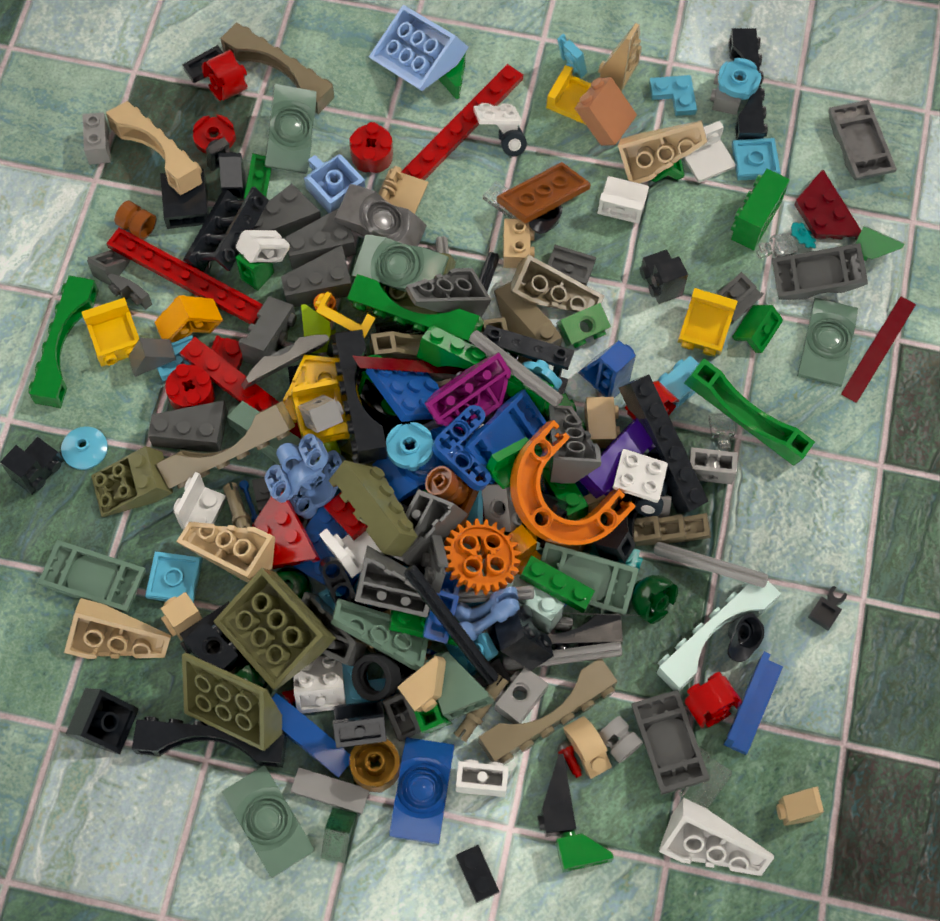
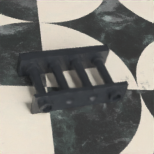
M255 186L250 189L247 197L238 200L229 190H222L183 260L204 272L210 261H216L226 271H230L236 261V257L240 254L236 249V244L241 233L245 230L254 229L269 200Z
M486 325L483 335L505 352L510 353L517 361L518 357L522 356L532 359V362L543 360L548 365L554 366L553 372L562 380V385L558 392L564 394L568 379L561 377L562 369H569L574 350Z

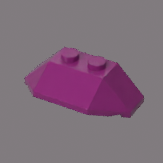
M498 352L469 367L439 388L425 402V405L436 423L444 426L451 424L470 405L481 407L486 417L502 405L511 371ZM475 414L470 416L467 423L470 424L475 418L477 419V416ZM454 427L455 429L463 430L460 427Z

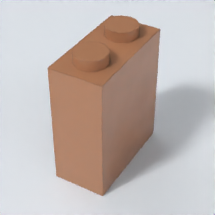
M612 77L595 79L588 91L581 96L580 102L575 107V110L601 146L616 145L637 116Z

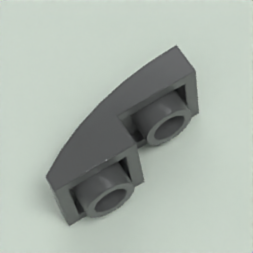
M111 273L107 276L110 282L108 287L116 297L120 295L122 298L125 297V300L130 297L137 306L140 304L145 310L153 305L149 294L136 283Z

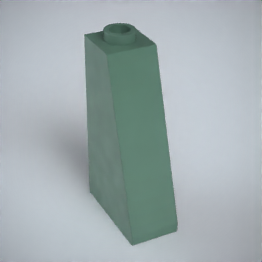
M242 401L238 406L235 405L230 409L227 416L229 426L244 437L251 427L255 415L260 412ZM290 432L289 436L279 441L276 437L269 440L270 445L260 449V451L281 466L276 454L279 446L285 443H292L299 447L301 439Z

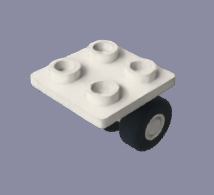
M482 103L479 106H474L473 111L479 124H496L500 128L498 133L499 140H501V147L507 155L518 156L525 151L527 140L518 126L522 124V119L513 105L501 104L500 106H492L488 103Z
M623 449L613 489H620L624 493L637 496L634 505L636 506V511L641 515L647 517L658 516L662 513L664 505L660 496H666L668 488L667 483L664 481L668 463Z

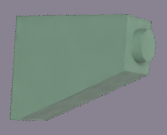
M439 652L432 655L431 659L439 656L446 660L442 696L438 699L443 716L449 721L495 703L493 697L448 652Z

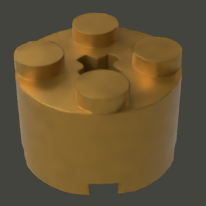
M387 739L386 742L354 746L350 754V769L353 779L360 787L370 792L379 793L387 790L397 781L401 766L400 757L391 741ZM379 760L380 767L371 768L370 762L376 763Z

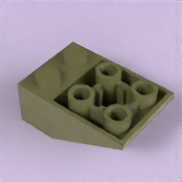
M144 446L91 475L101 517L152 504L173 493V489L168 488L156 465L164 459L163 452Z

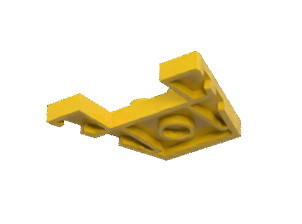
M313 355L303 356L292 379V383L283 398V403L294 423H296L297 418L291 397L292 388L302 382H308L309 384L318 383L323 378L338 379V382L343 381L342 376H337L335 362H339L338 358ZM356 384V393H357L358 399H359V401H360V403H361V400H360L359 394H358V390H357V384ZM340 393L341 401L343 404V401H346V396L341 395ZM349 414L346 415V421L350 420Z

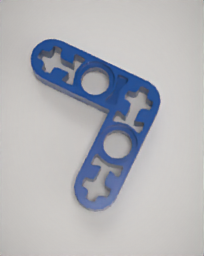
M470 405L436 437L432 444V451L470 488L481 491L491 481L490 472L461 446L485 420L484 410L477 405ZM475 414L477 416V419L475 418L473 421H471L470 424H468L467 420L469 419V417ZM453 428H462L465 433L464 436H457L453 432ZM449 438L451 442L447 448H440V445L444 444ZM457 457L465 459L467 466H458L455 459ZM472 467L473 471H471L470 474H468L467 472ZM479 475L482 476L483 479L479 482L475 480Z

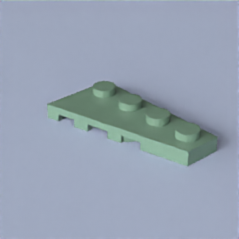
M338 598L331 620L332 625L415 671L424 666L429 639L389 630L390 614Z

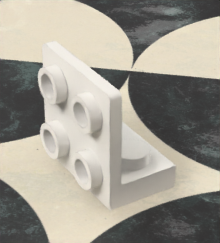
M720 121L705 126L704 130L708 142L686 157H683L698 182L730 171L736 166L721 141L724 127Z
M608 176L604 191L601 193L597 214L639 224L649 186Z
M195 472L193 477L187 480L182 498H178L174 505V514L183 530L189 522L214 524L227 500L226 495L206 488L201 475Z
M327 529L319 534L331 553L352 578L361 572L367 545L382 553L366 531L354 541L349 535L341 540L337 534L332 536Z
M319 656L294 676V695L298 711L302 714L334 710V706L346 704L341 662L328 656Z

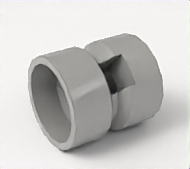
M621 716L616 717L599 732L605 746L611 748L610 754L619 764L631 756L643 744V741L635 732L628 731L629 725Z

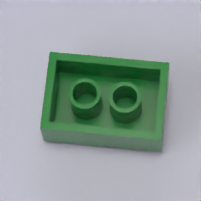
M766 168L763 175L759 174L753 184V190H749L744 199L745 204L743 207H739L735 214V221L730 229L733 231L731 240L753 251L756 249L783 201L790 182L789 178Z

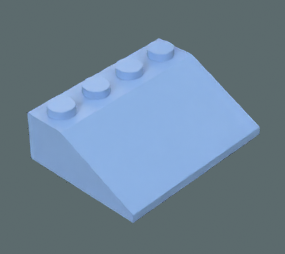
M403 5L369 55V58L423 91L454 68L469 47L456 35Z

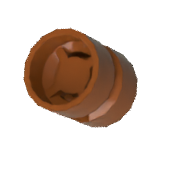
M128 200L122 203L117 210L114 222L117 226L124 230H129L131 234L143 240L152 233L157 218L154 214L141 209L140 206Z
M438 466L432 469L426 477L425 487L430 494L452 502L457 506L466 500L469 492L468 485L449 468Z

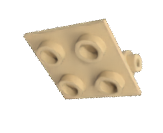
M394 166L392 169H389L378 194L392 205L409 209L415 214L429 182L403 174L400 167Z

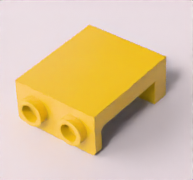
M565 65L547 96L546 108L585 124L575 110V107L580 102L581 96L591 87V83L573 76V68Z
M694 288L678 338V343H681V347L689 350L698 348L703 350V354L715 357L716 354L720 355L738 301Z
M327 291L325 295H319L315 306L318 307L317 313L350 331L362 329L364 338L366 337L376 317L368 313L363 323L359 324L327 306L332 293Z
M125 297L82 311L101 367L114 365L120 360L129 358V354L140 338Z
M323 378L318 383L312 384L302 382L292 388L291 397L301 439L310 433L318 437L323 443L348 439L350 437L345 413L341 415L344 422L317 433L306 427L298 408L299 405L322 395L339 401L343 408L338 388V379Z

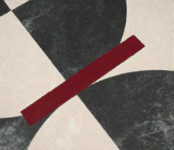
M900 296L841 395L855 403L858 402L915 308V303Z
M352 356L359 368L442 374H457L460 371H465L464 368L436 367L422 360Z

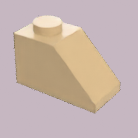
M433 657L398 686L414 711H430L437 705L436 700L442 696L446 660L443 657Z
M818 787L783 796L776 806L778 817L780 820L783 819L784 826L814 821L824 812Z

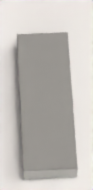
M298 768L290 792L362 815L370 791L348 782Z

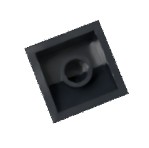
M85 688L66 734L83 743L120 755L139 708L101 689Z

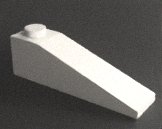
M686 798L681 800L671 815L659 848L660 853L682 863L690 864L691 861L705 863V867L714 868V865L729 867L731 871L762 876L774 859L772 853L705 807Z

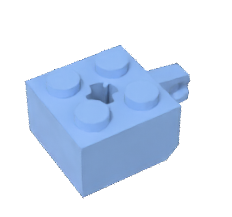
M338 154L325 163L316 155L308 159L309 167L313 171L304 177L306 190L328 213L340 207L350 184L365 188L364 178L342 155Z

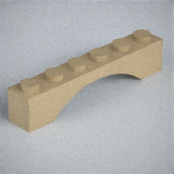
M126 101L106 112L110 129L117 136L124 140L145 144L162 156L165 160L168 184L180 195L202 184V170L199 164L193 162L184 150L181 151L172 139L169 140L160 128L157 129L148 117L145 118L137 107H133Z

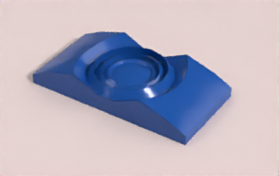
M521 390L501 405L495 415L472 434L464 448L486 468L492 454L525 437L530 440L546 421L526 390ZM491 477V481L489 482V484L493 485L495 481Z
M447 426L430 430L433 442ZM453 428V432L457 436H464L461 430ZM448 438L444 444H441L440 448H447L451 442ZM467 440L461 446L464 447L467 443ZM415 442L405 445L406 450H413ZM434 453L431 459L416 471L396 466L391 462L388 455L387 459L377 460L372 464L373 467H378L384 472L385 478L393 488L398 502L415 495L418 489L425 490L426 477L432 469L438 466L449 468ZM461 457L455 459L458 466H467L465 459Z
M406 737L389 837L439 844L454 744Z

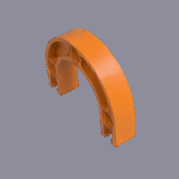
M555 420L546 422L523 446L514 461L510 476V493L514 508L523 524L533 534L547 542L572 546L598 541L611 533L636 506L632 502L621 501L619 505L622 508L617 512L611 509L612 504L618 497L622 499L625 496L620 489L611 490L592 512L577 521L561 518L550 510L541 494V474L547 461L570 438L566 432L562 434L556 433L555 437L557 440L550 444L545 439V436L551 429L555 428L557 430L560 427ZM536 444L542 448V455L540 457L534 451ZM537 513H540L543 517L541 525L535 522V515ZM603 513L607 517V523L605 526L601 523L600 517Z

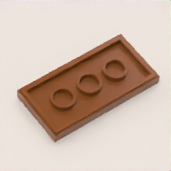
M561 162L498 195L497 203L526 224L589 190L591 183Z

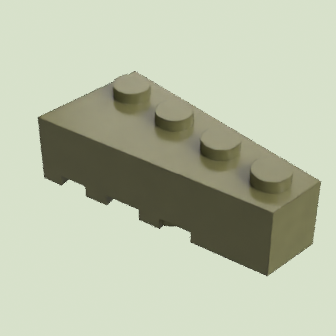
M344 460L329 479L330 484L333 487H339L342 491L340 497L345 503L350 502L354 507V516L357 520L368 526L366 532L381 552L402 557L418 536L413 529L412 523L404 513L403 506L398 502L393 488L388 484L384 472L375 466L371 467Z

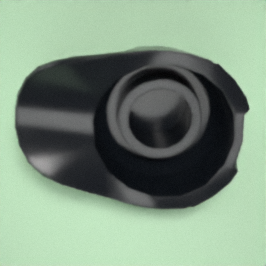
M560 205L530 221V228L538 234H544L555 228L561 218L562 206Z
M755 614L741 615L730 624L728 628L730 643L727 650L729 658L736 662H743L760 646L764 638V626Z

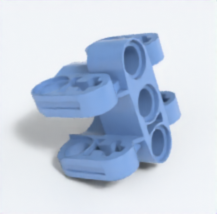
M310 433L301 439L299 447L292 443H285L279 446L276 454L281 466L273 465L265 474V482L271 496L281 503L290 500L294 511L304 519L312 518L319 507L327 504L335 496L336 490L339 487H333L329 479L342 462L346 461L345 457L335 450L327 453L323 442ZM309 503V507L304 511L305 506Z

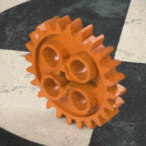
M477 518L473 525L466 520L464 527L458 524L455 529L456 531L451 530L449 538H446L444 542L449 564L448 568L445 567V572L452 571L449 579L454 580L457 578L459 580L456 585L457 587L464 584L466 585L465 592H468L470 588H474L475 595L480 590H483L484 595L487 596L490 589L494 593L499 590V587L505 589L508 585L507 583L511 584L513 582V576H516L519 571L516 567H519L521 563L516 558L519 557L521 552L514 550L518 545L517 542H510L513 535H504L505 527L498 530L497 522L491 527L488 525V519H485L482 525ZM487 542L493 543L496 548L489 547ZM463 544H469L472 549L465 548ZM490 565H496L500 570H494ZM466 566L474 567L476 572L469 571Z

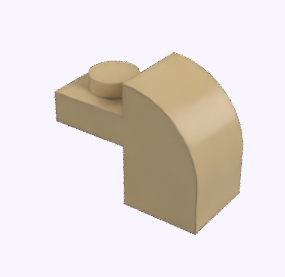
M585 716L563 727L568 741L579 755L585 772L590 779L612 768L606 754L607 748L602 738Z

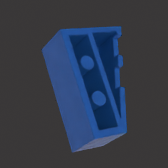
M619 340L598 354L578 373L604 397L615 398L621 393L619 387L630 382L636 355L629 345H624Z

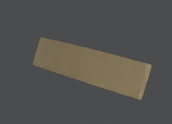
M707 513L683 517L682 514L663 518L650 516L636 519L634 524L636 546L656 545L657 542L670 544L711 538Z

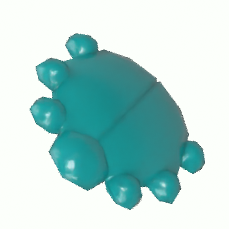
M792 223L791 236H795L798 243L805 244L806 248H816L814 243L816 239L811 236L812 232L807 230L803 223Z

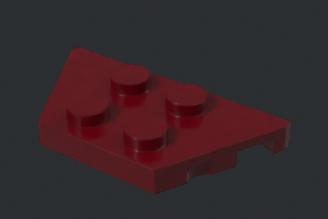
M824 170L820 171L795 201V207L815 239L832 238L842 240L843 237H855V240L858 239L862 230Z

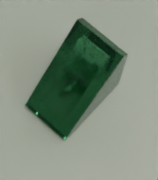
M332 808L324 830L321 859L346 864L357 813Z

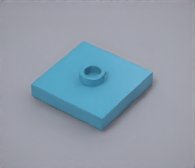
M775 138L732 141L737 180H755L759 174H764L766 168L781 175Z
M155 551L145 594L146 599L167 601L186 592L194 603L203 561L202 557Z

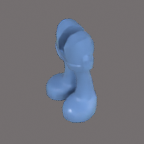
M511 586L495 591L486 603L476 608H471L464 602L457 604L455 617L472 641H475L492 624L497 621L504 622L520 609L517 589Z

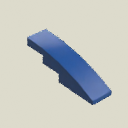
M451 571L445 572L440 593L437 594L451 613L455 615L460 587L456 586L459 581L457 578L454 580L449 579L452 574ZM429 608L423 638L447 644L449 633Z
M275 693L272 699L282 714V733H285L290 740L298 744L312 758L319 761L334 776L339 778L350 764V754L342 747L336 748V743L330 736L280 695Z

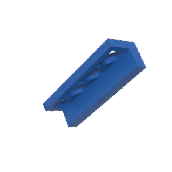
M765 651L758 660L742 698V704L737 710L723 744L744 755H747L783 668V666L770 661L771 654Z

